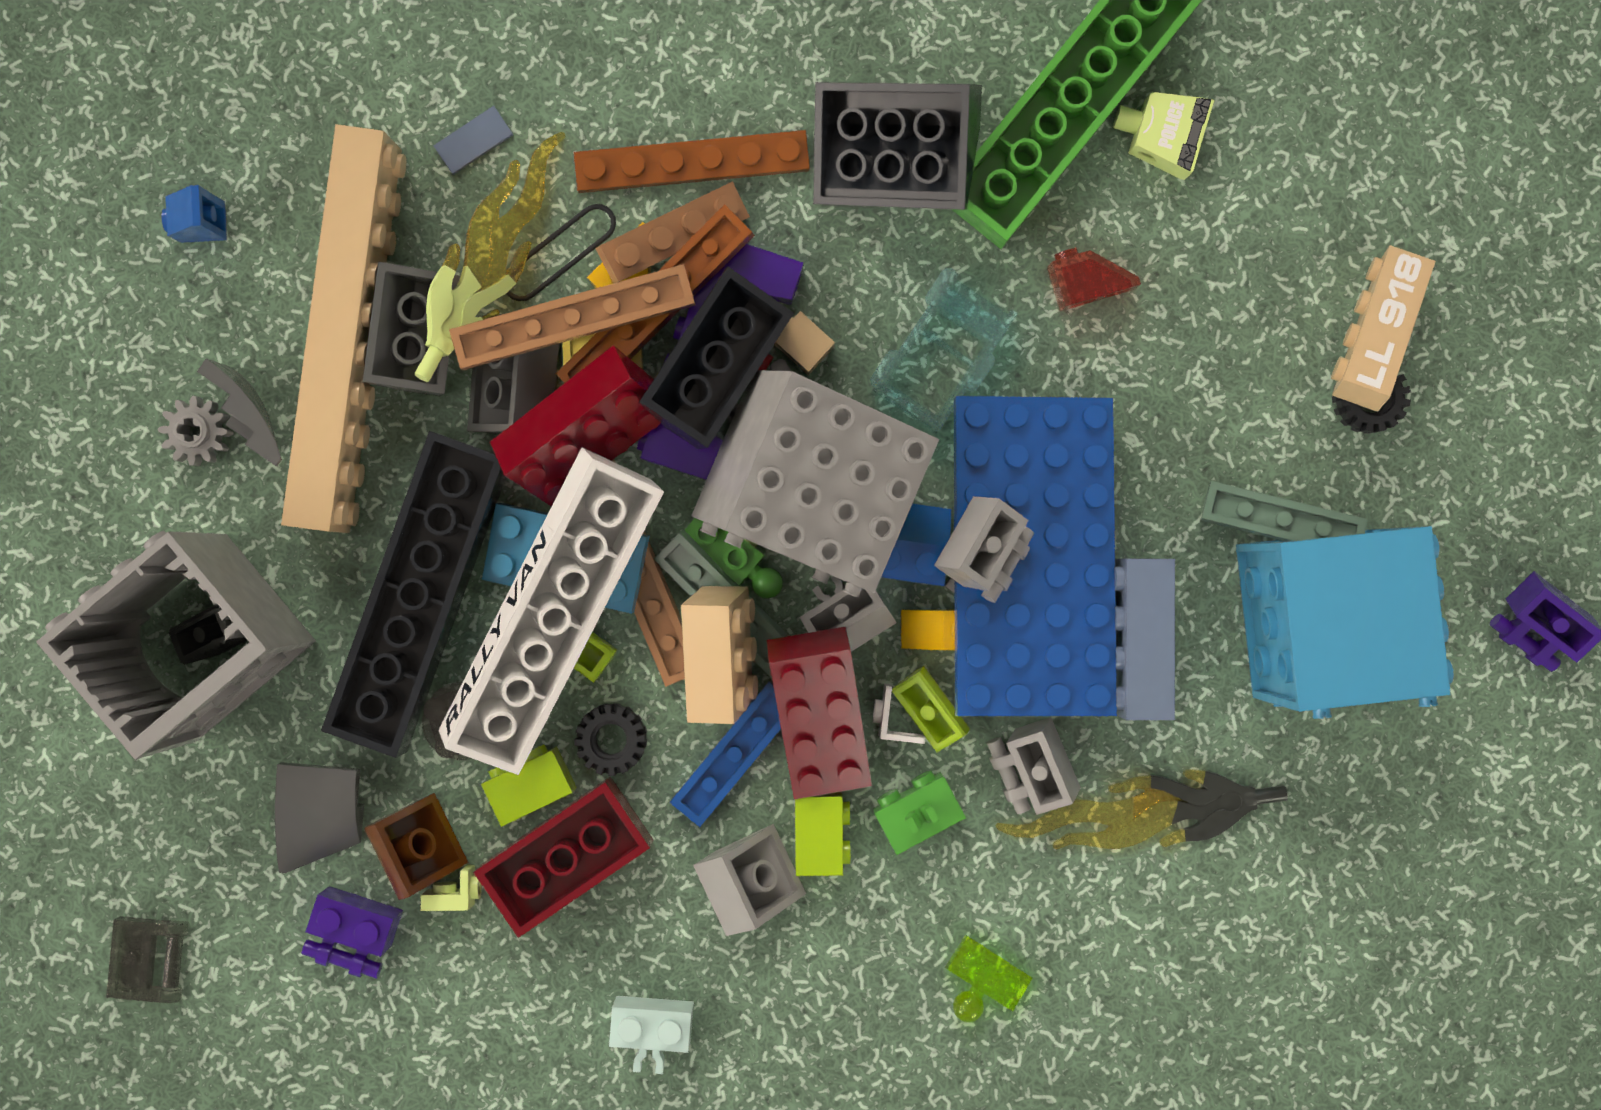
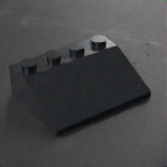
M815 82L813 204L966 210L980 131L982 85Z

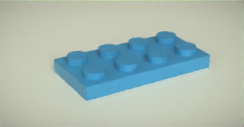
M504 503L496 504L482 580L512 586L548 513ZM642 534L605 608L631 614L634 612L649 535Z

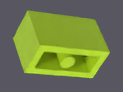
M545 744L531 750L519 775L495 767L488 771L491 778L481 784L501 827L573 793L577 788L558 747L547 750Z
M842 792L795 799L796 876H843V864H850V840H843V825H850V801L843 802Z

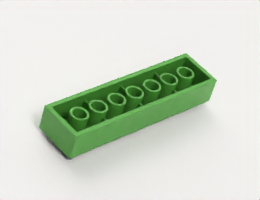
M1099 0L976 152L967 209L951 210L999 249H1002L1192 15L1202 0Z

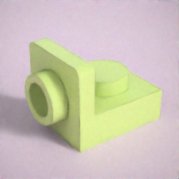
M467 865L460 871V889H457L456 882L433 883V889H428L421 894V911L469 910L475 904V899L481 898L482 885L473 873L475 865Z

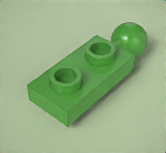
M694 518L685 529L694 541L739 586L747 578H750L752 580V588L758 596L769 599L780 593L783 586L780 573L773 568L759 567L758 564L765 555L746 540H743L741 548L724 542L728 532L718 528L716 537L699 531L704 521Z

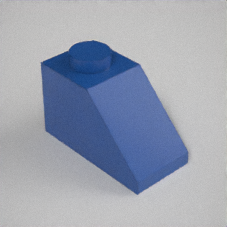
M190 185L165 196L166 209L162 210L161 218L167 236L180 243L227 240L225 201L199 185Z

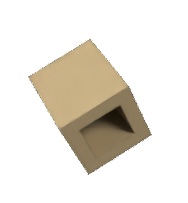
M800 311L794 318L791 317L774 345L809 376L834 348L835 342Z

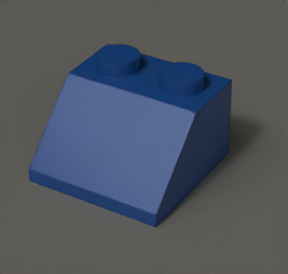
M912 504L881 577L944 586L946 574L934 565L950 538L951 509Z

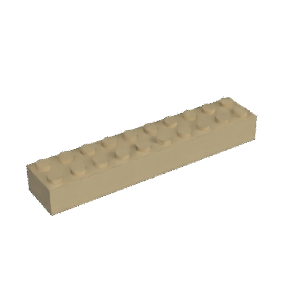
M335 124L281 525L350 533L351 526H356L360 509L359 504L354 502L356 487L362 486L365 475L364 465L359 464L361 448H367L370 438V428L368 425H365L366 410H371L375 401V388L370 386L369 383L362 381L378 262L387 263V255H393L395 251L396 235L395 232H391L393 216L398 217L401 209V195L396 193L398 178H404L406 172V156L401 154V148L382 130Z

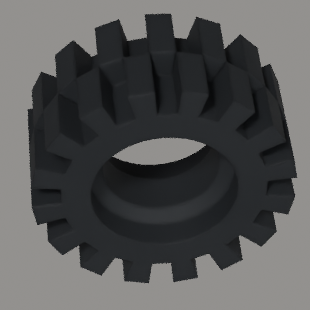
M1404 374L1398 375L1390 398L1375 413L1366 412L1357 404L1332 396V403L1336 402L1337 405L1334 412L1336 416L1341 415L1343 419L1340 422L1344 426H1351L1352 431L1370 434L1387 430V428H1392L1399 424L1397 420L1403 419L1407 414L1403 409L1409 407L1411 399H1405V394L1411 393L1410 386L1403 387L1402 382L1407 379Z
M618 703L603 704L587 713L577 726L575 732L577 737L574 739L575 746L578 747L577 755L579 759L582 758L586 762L584 765L588 769H595L597 774L607 773L608 776H615L621 772L623 774L635 766L641 759L647 746V730L639 714H635L630 707H624ZM607 724L618 725L626 734L624 749L615 754L604 752L597 744V733L602 726Z

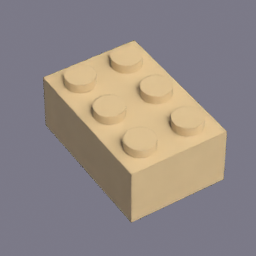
M702 586L681 605L687 723L735 724L758 694V678L756 675H752V661L756 658L757 644L755 637H750V623L754 621L755 603L753 599H749L748 587Z

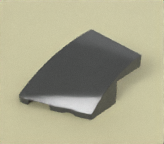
M206 358L197 372L230 394L221 409L231 415L225 425L247 439L246 446L273 465L278 466L282 458L269 415L261 398L252 385L234 368Z
M284 762L277 764L275 839L279 873L290 872L361 843L364 804L358 803L360 769Z

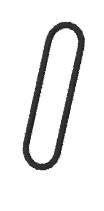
M592 204L584 208L510 266L504 273V276L510 275L520 265L594 209L603 210L609 215L611 225L607 233L531 293L525 296H518L509 290L506 294L513 300L527 301L541 292L614 233L616 217L613 211L602 204Z

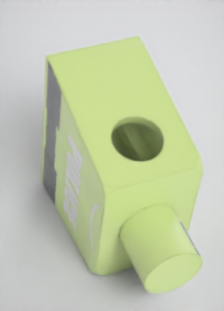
M1152 92L1144 100L1141 111L1120 105L1113 128L1134 134L1129 154L1179 179L1185 180L1194 170L1214 100Z

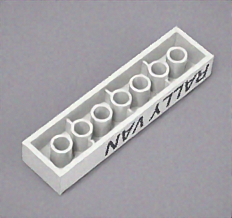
M583 447L581 448L439 728L445 749L519 775L664 493L654 481Z

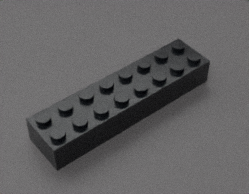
M429 431L324 720L322 732L394 758L407 753L506 480V476H504L495 454Z

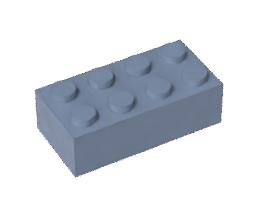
M1115 559L1117 716L1125 720H1175V559Z

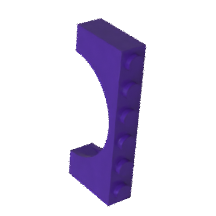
M746 244L694 296L695 306L689 307L686 318L679 317L673 338L677 340L681 338L726 267L733 269L779 303L792 305L803 272L804 263ZM660 423L657 428L651 430L638 440L637 450L642 451L640 458L644 461L707 480L723 440L715 436L708 448L697 449Z

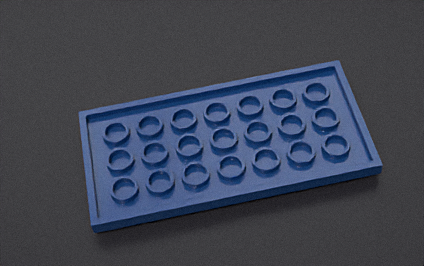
M956 396L954 398V530L973 496L1001 499L1029 520L1025 527L1031 529L1034 535L1028 544L1030 550L1024 560H1019L1010 576L1013 579L1007 591L1002 590L996 603L990 602L981 596L984 590L963 587L954 580L955 716H1117L1113 398Z

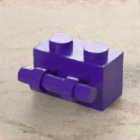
M1535 571L1506 598L1517 618L1509 621L1503 615L1497 614L1490 621V626L1499 632L1500 639L1508 645L1515 644L1526 653L1525 657L1536 666L1542 665L1550 672L1555 671L1561 664V660L1554 655L1558 649L1577 663L1601 641V626L1595 618ZM1533 629L1544 638L1535 641L1526 633Z
M329 886L317 895L305 933L323 938L322 943L307 939L301 954L314 958L315 963L326 967L330 963L348 969V973L356 977H361L364 974L377 979L383 964L369 959L370 954L381 957L391 948L403 910ZM339 943L357 950L355 954L337 949L336 945Z

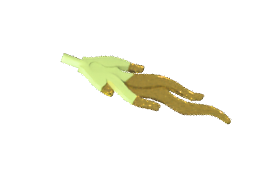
M559 132L547 138L533 152L521 195L506 214L499 218L501 205L509 197L519 181L520 163L518 160L510 162L505 179L475 209L466 235L463 270L460 281L453 290L452 281L460 263V246L455 243L449 247L446 259L431 282L427 295L426 314L428 332L425 345L429 348L415 372V376L419 379L429 382L442 357L449 356L454 350L449 329L500 315L499 310L494 309L480 317H475L483 307L505 295L518 282L524 270L532 243L530 241L522 243L515 252L510 267L506 269L509 251L519 232L534 218L542 207L547 159L551 151L566 137L564 132Z

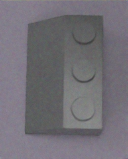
M378 262L362 382L399 391L438 397L444 394L449 356L442 357L429 382L415 376V372L429 348L425 345L428 332L426 305L429 287L437 274L436 271ZM454 275L452 290L459 283V275Z
M502 314L480 315L477 317H481L484 320ZM560 343L473 367L467 432L500 434L553 393L558 381L556 373Z

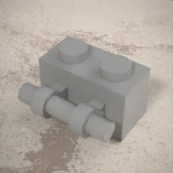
M973 496L934 566L963 587L984 590L981 596L990 602L996 603L1002 590L1007 591L1013 579L1010 576L1019 560H1024L1030 550L1028 544L1034 532L1025 527L1029 520L1001 499Z
M1051 717L1016 728L1006 743L1008 750H1006L1001 737L987 742L992 754L989 760L993 769L999 771L1005 785L1003 793L1006 800L1012 802L1017 814L1025 813L1031 809L1027 797L1030 798L1036 815L1074 803L1081 787ZM1013 765H1016L1022 781H1019Z

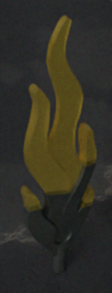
M1186 769L1183 771V776L1202 784L1204 788H1193L1162 776H1136L1108 786L1109 792L1112 793L1128 792L1135 789L1145 790L1129 799L1112 802L1075 800L1073 804L1051 810L1028 824L997 823L995 826L999 831L1015 837L1034 838L1072 823H1101L1109 827L1100 832L1068 833L1054 841L1052 846L1056 850L1070 844L1120 849L1141 843L1168 826L1182 820H1198L1196 824L1190 827L1174 830L1162 837L1159 843L1161 846L1167 847L1175 843L1208 840L1228 830L1244 815L1258 809L1257 805L1287 801L1288 796L1284 785L1255 789L1253 786L1237 784L1210 771Z

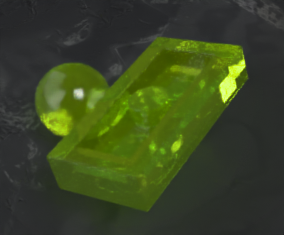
M967 935L964 936L945 966L947 970L972 985L969 990L960 992L953 1001V1011L956 1017L967 1023L974 1022L982 1016L984 1011L982 998L985 994L1013 1012L1033 979Z

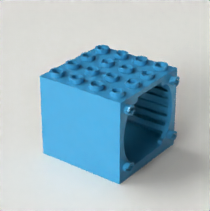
M1432 526L1365 530L1363 534L1285 542L1271 540L1236 544L1253 698L1272 703L1274 707H1285L1299 712L1313 710V719H1324V717H1332L1330 708L1419 698V707H1431L1430 705H1438L1436 696L1451 695L1450 684L1453 682L1454 674L1452 664L1446 657L1445 642L1449 638V629L1441 612L1440 601L1444 597V585L1440 576H1437L1436 559L1439 556V542L1436 535L1432 532Z

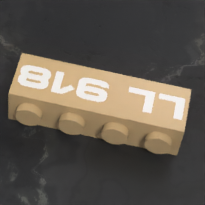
M1391 245L1381 259L1374 257L1366 274V279L1371 281L1369 290L1362 291L1354 309V312L1360 314L1357 324L1351 323L1343 341V346L1348 347L1345 358L1339 357L1331 375V379L1337 381L1332 396L1377 412L1390 398L1436 261Z

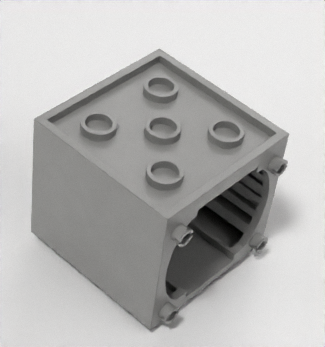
M757 370L743 392L691 516L704 521L699 531L716 537L718 528L728 532L724 542L741 548L743 540H749L815 568L816 570L812 578L828 584L830 575L846 581L847 583L842 591L859 598L862 589L875 593L939 439L793 371Z
M180 531L158 532L144 543L143 547L146 550L134 560L129 558L118 564L110 573L113 578L102 587L100 585L94 586L82 594L78 599L80 605L70 614L65 612L51 620L45 626L48 632L36 641L135 760L198 741L316 642L227 534ZM185 578H188L190 580H198V586L203 591L209 593L212 603L220 606L222 610L218 614L222 621L231 620L233 622L224 629L225 640L246 637L249 643L182 698L166 688L151 671L143 655L140 631L141 625L151 618L147 610Z

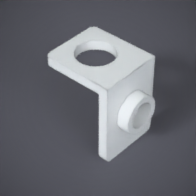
M884 683L883 699H875L873 723H880L879 738L925 744L926 738L923 734L887 730L892 686Z

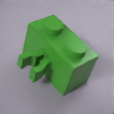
M932 770L924 772L911 780L913 787L902 793H899L897 789H893L877 799L879 805L873 808L874 814L896 855L966 818L941 772L935 775Z

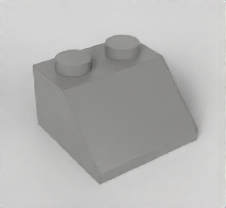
M774 824L716 850L693 865L726 936L756 930L806 894L799 877L796 876L795 868Z

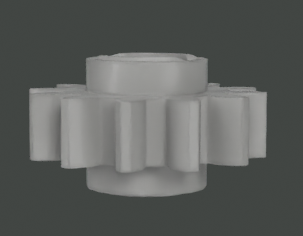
M197 396L190 398V406L185 401L175 400V408L178 412L163 411L162 413L170 423L169 426L158 428V432L169 435V439L165 440L161 447L169 450L176 449L173 454V460L183 462L187 459L191 466H200L202 458L207 462H217L214 450L228 451L229 448L222 442V437H229L234 434L233 431L222 427V424L226 423L230 416L224 413H216L218 410L217 402L209 400L204 404L203 399ZM191 427H200L199 436H190Z

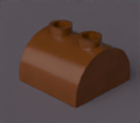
M435 793L417 800L364 828L398 900L414 895L469 863Z

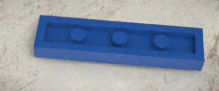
M769 681L764 686L756 699L750 703L747 710L742 713L735 724L731 726L671 799L670 803L697 826L701 827L780 731L781 725L772 682Z

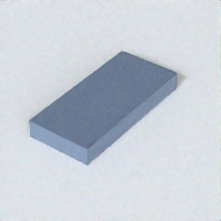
M492 106L433 146L454 175L513 136V133L495 106Z

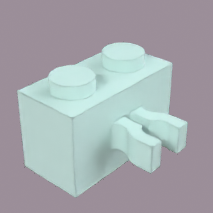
M616 996L612 1006L609 1047L639 1049L634 1059L633 1072H641L642 1060L646 1057L647 1050H653L652 1058L656 1061L655 1074H663L665 1059L662 1051L684 1053L689 1051L694 1002Z

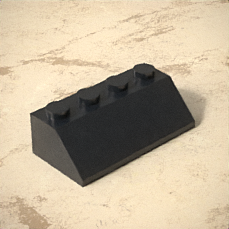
M726 267L639 403L664 427L695 448H708L794 313L733 269Z

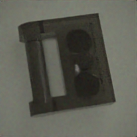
M124 916L114 919L106 998L157 1003L180 1002L183 990L182 987H179L183 937L188 935L189 922ZM157 936H167L162 986H152Z

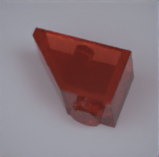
M1072 248L1054 255L1055 261H1052L1047 267L1060 312L1126 293L1141 285L1137 275L1091 250L1078 253L1077 248Z

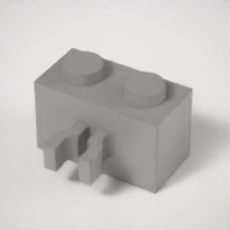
M834 576L831 579L836 585L835 595L830 597V595H825L819 586L815 587L812 590L821 604L799 617L808 633L846 626L851 652L897 623L877 591L872 593L862 589L860 597H854L842 591L845 587L841 579Z

